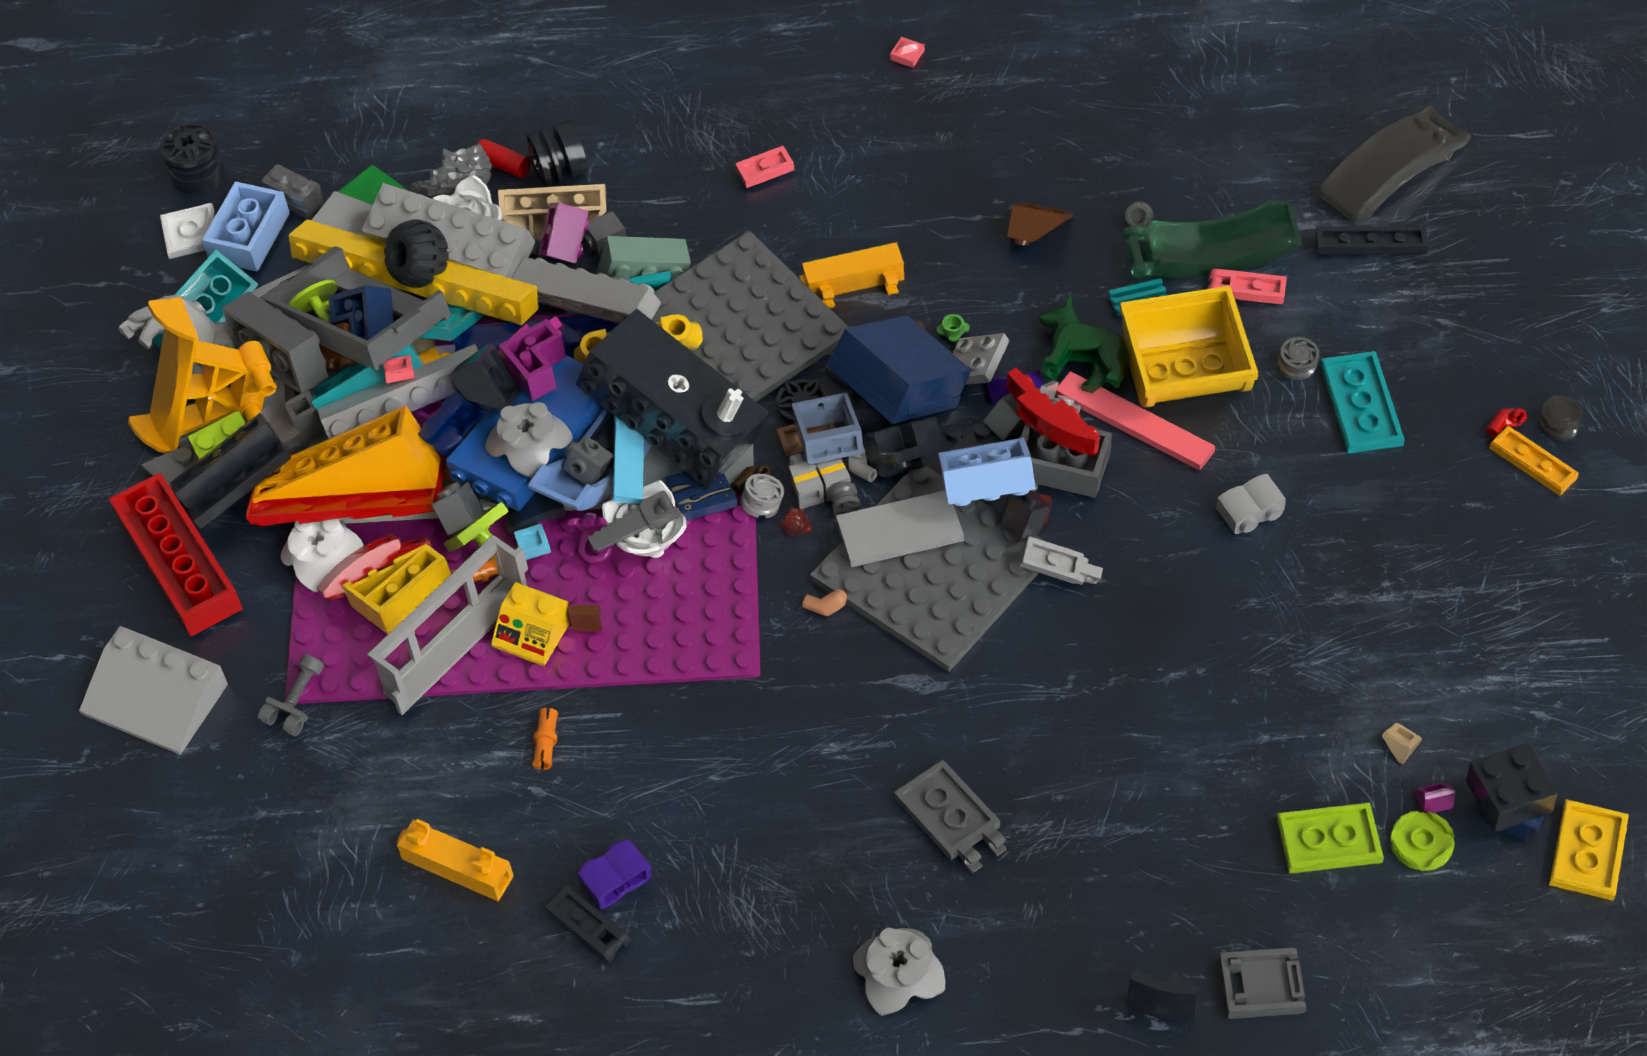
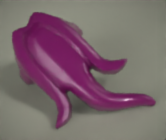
M594 513L585 514L583 519L572 518L568 521L567 525L575 526L582 531L579 543V553L582 559L591 564H598L610 556L613 545L604 548L598 556H589L585 552L587 536L593 535L595 531H601L602 527H607L606 519L602 517L596 519V514Z

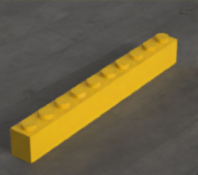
M308 219L289 234L291 257L311 263L334 246H338L343 249L349 269L393 288L427 298L440 290L443 291L447 304L474 310L478 313L518 325H523L539 309L536 285L447 260L446 270L441 274H436L432 283L422 288H412L402 285L389 274L384 261V247H386L384 241Z

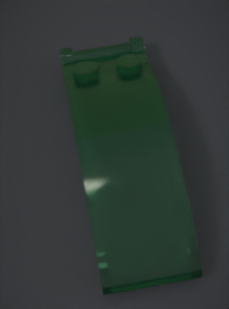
M1265 200L1263 204L1255 208L1220 219L1199 222L1152 220L1148 222L1146 227L1129 226L1123 230V237L1128 242L1133 263L1131 271L1135 278H1142L1146 275L1196 278L1208 277L1212 269L1242 271L1286 255L1302 244L1291 201ZM1138 240H1144L1149 262L1143 261Z

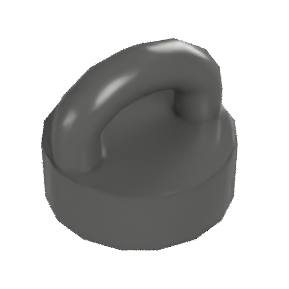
M1142 201L1131 204L1125 212V219L1128 225L1135 229H1142L1148 226L1153 218L1151 207Z

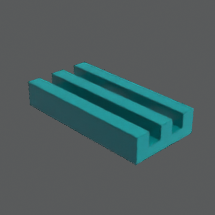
M1162 279L1109 290L1108 297L1116 316H1121L1119 305L1122 302L1166 296V288L1162 286Z

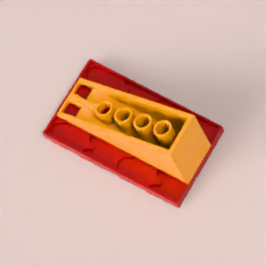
M405 405L301 452L290 454L291 459L253 488L245 517L250 524L267 526L298 521L299 524L346 517L357 520L392 515L395 518L435 512L432 504L438 499L437 494L442 490L443 472L445 471L448 450L443 443H439L436 446L431 444Z

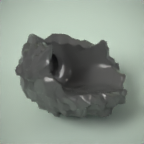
M474 145L467 149L461 148L456 152H451L444 148L441 150L442 165L438 169L430 171L431 176L429 180L414 182L411 184L410 189L413 193L429 198H434L438 195L451 196L454 194L456 186L463 179L471 175H475L487 185L491 178L492 164L490 163V158L481 145Z

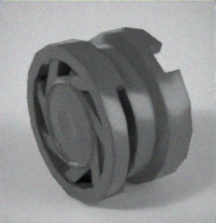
M1293 337L1286 340L1280 349V356L1278 358L1280 372L1293 380H1303L1312 376L1316 371L1319 361L1317 345L1304 337Z

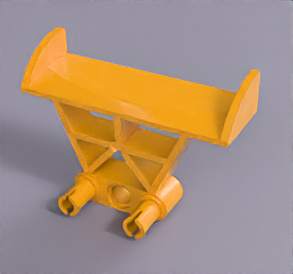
M181 297L150 300L148 302L149 311L154 319L165 329L150 414L130 416L128 420L135 435L149 447L167 454L178 449L180 436L216 422L238 410L246 418L247 422L258 413L262 414L265 396L272 395L276 391L277 386L270 375L271 364L261 343L249 341L244 343L238 350L199 341L197 332ZM194 362L203 364L201 373L192 374ZM188 399H196L194 404L186 406Z

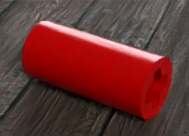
M486 139L480 140L477 144L483 147V150L490 158L493 168L520 179L527 175L531 166L529 156Z

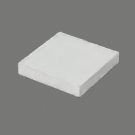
M212 203L160 215L169 259L205 251L202 239L215 218Z

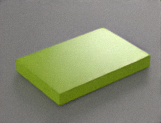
M1370 803L1277 813L1276 819L1289 874L1383 862L1384 857Z

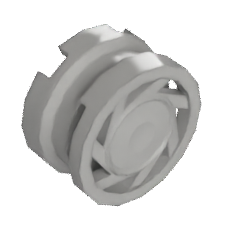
M767 474L752 475L745 483L740 498L741 506L751 516L757 518L759 515H765V518L773 517L777 514L784 495V487L773 476Z

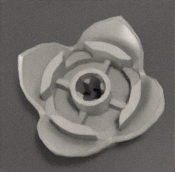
M523 403L516 406H506L501 410V417L488 436L485 450L494 457L506 455L510 465L518 473L532 479L542 464L547 465L550 450L552 448L562 449L567 447L572 442L573 436L565 423L552 415L544 403Z
M886 928L881 932L880 936L866 941L857 949L853 956L855 971L857 974L865 977V991L868 1001L879 1015L899 1011L905 1007L912 996L928 999L945 991L943 967L932 952L930 939L918 930ZM902 961L904 965L900 964V967H894L893 963Z

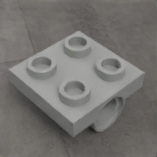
M1005 333L959 339L953 354L972 370L965 385L991 381L1010 341Z

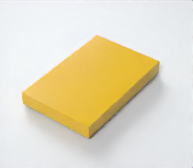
M1565 799L1549 885L1613 901L1616 895L1629 814Z

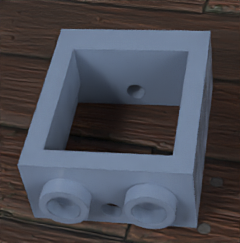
M847 392L792 403L795 429L808 465L864 453L861 428ZM845 421L846 424L844 427L808 434L806 428Z

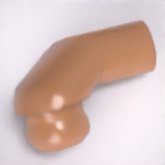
M841 589L834 590L822 599L807 594L802 607L824 616H830L845 606L847 595Z

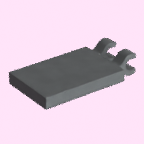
M941 760L894 792L895 800L950 860L959 856L965 867L972 874L982 867V864L979 862L981 856L972 847L980 840H985L995 856H999L1007 850L1003 845L1006 842L1005 837L996 830L1000 827V820L944 760Z

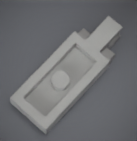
M1030 536L1025 541L1020 567L1080 585L1084 582L1097 584L1101 579L1103 571L1101 567L1088 564L1089 559L1085 558L1083 553Z

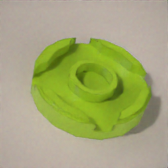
M1411 811L1401 816L1394 824L1390 839L1392 851L1398 860L1409 868L1420 871L1435 870L1445 865L1452 856L1455 843L1453 829L1447 821L1436 813L1428 811L1427 814Z

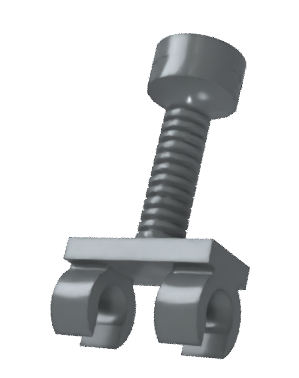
M303 654L298 663V666L301 667L300 675H298L299 678H297L296 683L292 686L291 691L286 697L287 699L282 703L267 697L266 704L259 711L258 719L268 725H272L276 721L279 711L284 712L289 716L284 722L283 730L295 737L298 736L308 717L302 711L295 709L297 700L301 697L300 695H302L304 687H306L307 682L311 679L310 677L313 675L319 676L325 664L310 655Z

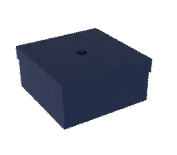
M908 315L845 328L834 354H831L827 363V367L892 424L956 408L961 398L960 394L972 371Z

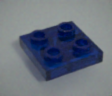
M455 392L454 395L445 399L442 408L436 415L430 417L424 423L423 429L418 435L448 458L465 439L464 435L486 410L479 403L465 400L463 395Z

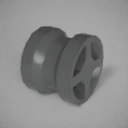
M841 482L832 486L828 491L829 499L833 502L832 509L835 515L861 509L860 500L856 497L857 489L853 483Z

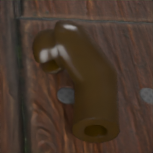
M767 465L746 467L730 484L733 492L740 495L744 490L747 479L752 475L767 474L771 476L770 468Z

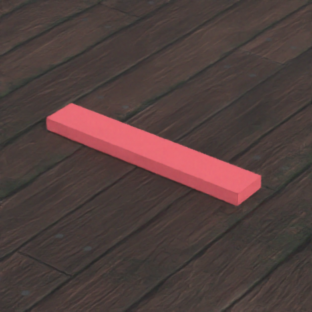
M1071 371L1057 387L1056 397L1062 395L1075 399L1074 403L1081 405V410L1199 471L1215 452V445L1102 387L1094 393L1083 391L1081 386L1087 380Z

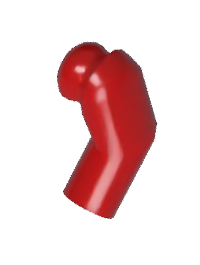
M1522 408L1502 409L1496 413L1485 431L1488 436L1496 438L1507 426H1520L1526 421L1527 414Z

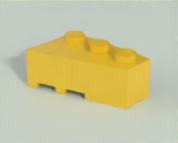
M427 544L394 559L393 565L377 572L374 569L367 572L368 577L354 584L349 581L342 585L351 607L386 634H389L451 575L445 557Z

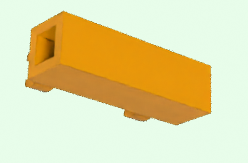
M896 242L802 263L803 274L799 275V279L815 295L821 298L829 308H834V295L883 284H885L887 295L897 294L898 281L904 280V262Z
M413 820L409 827L404 829L399 835L397 847L402 860L496 901L500 900L514 877L510 862L495 856L493 851L484 847L479 849L430 828V824L422 820Z

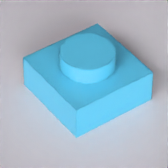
M542 524L514 532L517 545L524 550L526 560L551 552Z

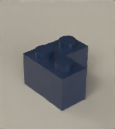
M365 285L329 296L330 323H349L351 334L368 341L393 323L391 288Z

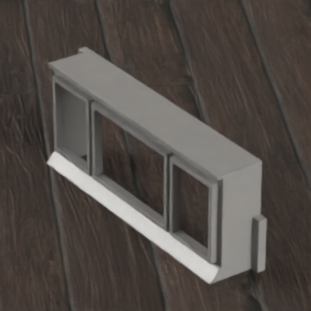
M492 535L368 653V656L376 665L384 689L382 693L395 702L398 713L403 715L496 625L501 604L515 582L527 586L524 573L528 570L524 550L521 547L514 550ZM494 555L499 576L477 595L472 575ZM464 584L469 604L420 651L414 631ZM405 640L411 660L398 671V669L384 659Z

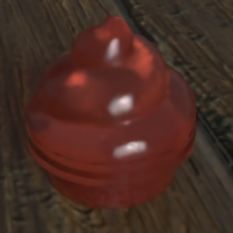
M791 507L780 526L786 529L785 533L791 536L811 531L808 516L801 508L797 510Z

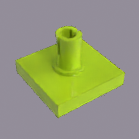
M501 502L487 509L474 523L462 528L443 543L449 552H452L464 546L470 540H475L478 546L481 547L492 536L488 530L489 526L508 512L507 508Z

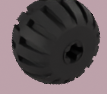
M418 219L402 222L393 228L386 238V247H384V261L389 274L402 285L412 288H422L432 283L435 279L434 276L443 273L448 265L446 262L449 260V253H447L448 244L443 233L433 224Z

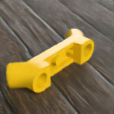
M674 314L660 317L661 322L656 323L689 350L697 349L702 343L703 334L700 325L697 322H690L683 315ZM606 329L587 333L582 338L580 345L575 348L574 359L585 363L589 351L609 334L606 332Z

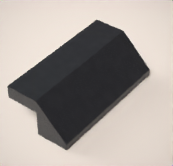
M258 413L170 483L174 494L189 509L193 521L202 529L289 461L291 456L264 416Z

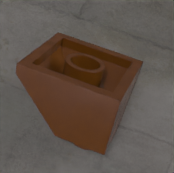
M1025 202L1014 204L1007 237L1014 238L1013 243L1029 246L1030 242L1039 240L1073 218L1074 212Z

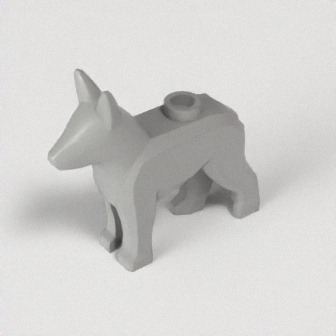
M181 295L160 298H182L199 341L235 349L227 322L213 323L205 315V309L199 302H191ZM147 306L132 313L128 320L119 326L118 330L127 339H130L137 330L143 329L138 342L149 349L152 346V339L157 334L164 332L165 328L154 319Z

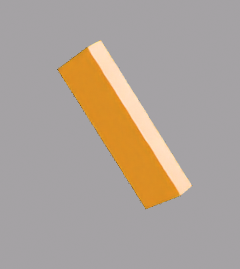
M1507 426L1491 442L1489 447L1492 451L1559 496L1577 480L1579 475L1577 471L1510 426Z

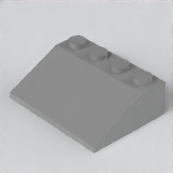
M119 626L102 652L79 712L84 716L181 755L228 683L220 665Z

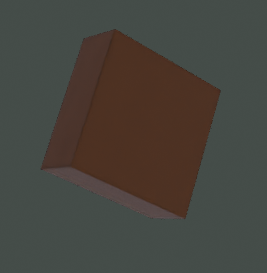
M570 605L569 617L573 631H602L603 619L600 605Z

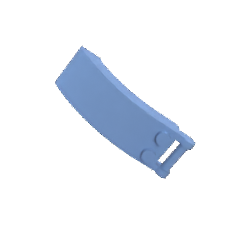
M603 409L583 438L587 436L593 440L613 414ZM645 439L644 457L652 447ZM564 455L561 459L550 465L542 464L528 484L529 489L578 511L594 507L613 494V465L608 467L605 475L595 484L585 485L562 468L567 459Z

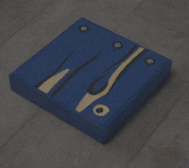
M687 472L665 477V484L672 492L675 506L679 508L686 521L737 507V499L725 474L709 489L696 482Z

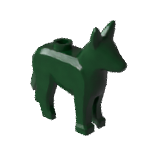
M1071 294L1068 295L1064 306L1039 315L1041 324L1055 330L1052 338V353L1049 357H1045L1042 362V368H1044L1042 371L1043 380L1056 381L1068 361L1093 362V374L1089 380L1082 384L1081 389L1094 393L1106 381L1119 389L1121 381L1125 379L1124 368L1128 353L1121 335L1103 325L1095 327L1081 323L1074 311Z

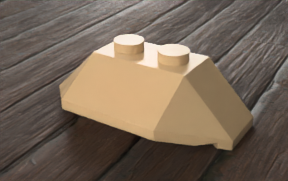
M605 184L498 190L502 219L507 223L526 228L538 241H541L550 203H562L587 210L589 222L603 216L607 212Z

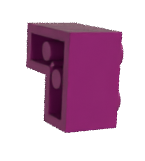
M547 319L499 344L501 358L518 385L532 401L556 389L552 365L565 359L566 355L562 336Z

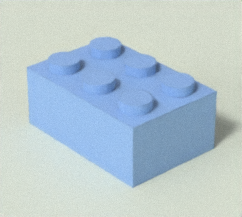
M235 182L202 239L207 256L209 257L217 249L237 267L257 272L290 214L284 193Z
M1024 438L938 453L943 484L949 505L964 506L970 504L972 500L978 499L992 501L1000 498V495L1012 493V495L1019 496L1027 494L1029 490L1036 489L1031 456Z

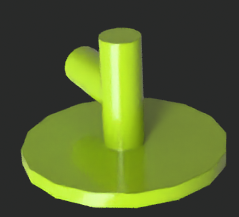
M334 280L320 281L299 292L288 305L305 313L314 309L319 319L331 324L330 314L328 313L330 312L328 299L329 296L334 295L337 291L338 285Z

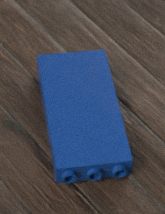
M569 356L552 365L556 389L534 401L521 390L511 406H516L523 403H544L547 410L564 422L573 436L572 442L562 449L552 448L547 465L561 459L573 442L578 443L604 409L601 404L575 385L584 363ZM492 408L446 459L449 476L454 482L458 481L460 485L469 482L477 494L488 496L498 503L502 502L506 508L510 507L519 512L536 491L528 488V484L532 479L518 473L510 465L506 455L494 457L486 452L485 445L488 436L501 417V410Z

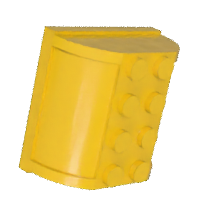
M1230 286L1120 303L1123 337L1128 350L1127 361L1139 403L1143 408L1152 407L1155 403L1234 390L1239 392L1252 390L1254 380L1258 379V370Z

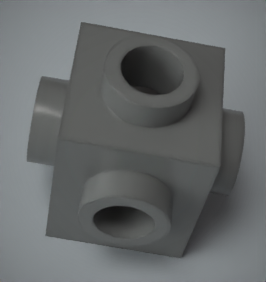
M585 436L578 443L573 442L565 452L567 459L562 468L585 485H593L605 475L614 455L600 446L598 442Z

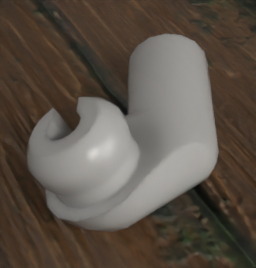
M863 446L864 453L848 456L849 470L868 482H873L877 477V470L867 465L866 450Z

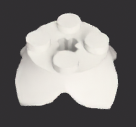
M475 175L463 179L456 186L453 195H438L432 198L502 220L501 209L498 205L492 203L487 186Z
M661 480L643 487V499L665 491L675 507L672 492ZM612 500L603 503L602 511L603 517L607 521L606 526L608 527L609 523H615L616 519L622 518L624 514H630V510H637L638 505L612 502ZM660 504L654 506L653 510L656 516L664 513ZM681 514L677 519L653 530L648 528L616 543V545L625 552L658 558L663 555L664 550L671 543L675 542L683 534L687 526L686 518Z
M340 519L299 524L296 521L295 527L292 529L288 541L282 549L281 559L283 564L294 566L296 576L304 586L313 592H317V586L324 577L348 555L361 548L363 543L354 532L346 527V523Z

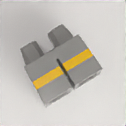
M799 453L789 457L790 481L794 487L800 509L823 503L824 495L826 500L830 501L828 491L832 486L841 482H851L850 475L841 458L808 465L804 454Z

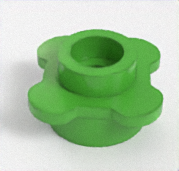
M950 314L944 317L942 325L937 326V333L946 336L950 342L955 343L959 341L963 333L969 332L970 326L968 323H964L961 316Z

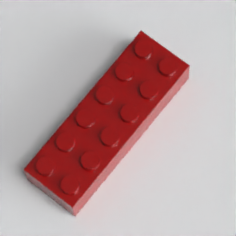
M161 472L109 498L119 522L190 637L243 609L234 587Z

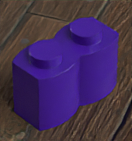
M629 839L612 844L604 856L587 860L578 872L580 885L600 910L611 906L626 893L635 890L652 877L650 864Z

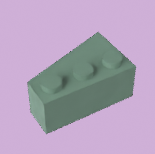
M607 236L596 275L603 273L608 277L632 278L670 271L671 279L674 280L688 271L691 264L686 239Z

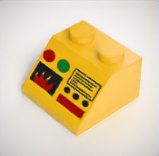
M515 582L501 604L491 643L492 647L545 666L571 622L568 602Z

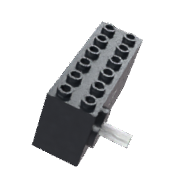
M637 308L589 351L575 384L585 394L601 404L606 411L623 421L629 429L635 430L644 436V439L652 447L658 449L672 463L678 465L692 476L696 482L701 483L707 489L753 445L770 413Z

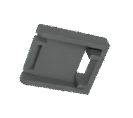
M1296 948L1220 953L1219 963L1228 1019L1292 1015L1306 1012V1003L1303 1001L1305 993L1299 961H1291L1298 957ZM1241 973L1243 993L1233 996L1230 974Z

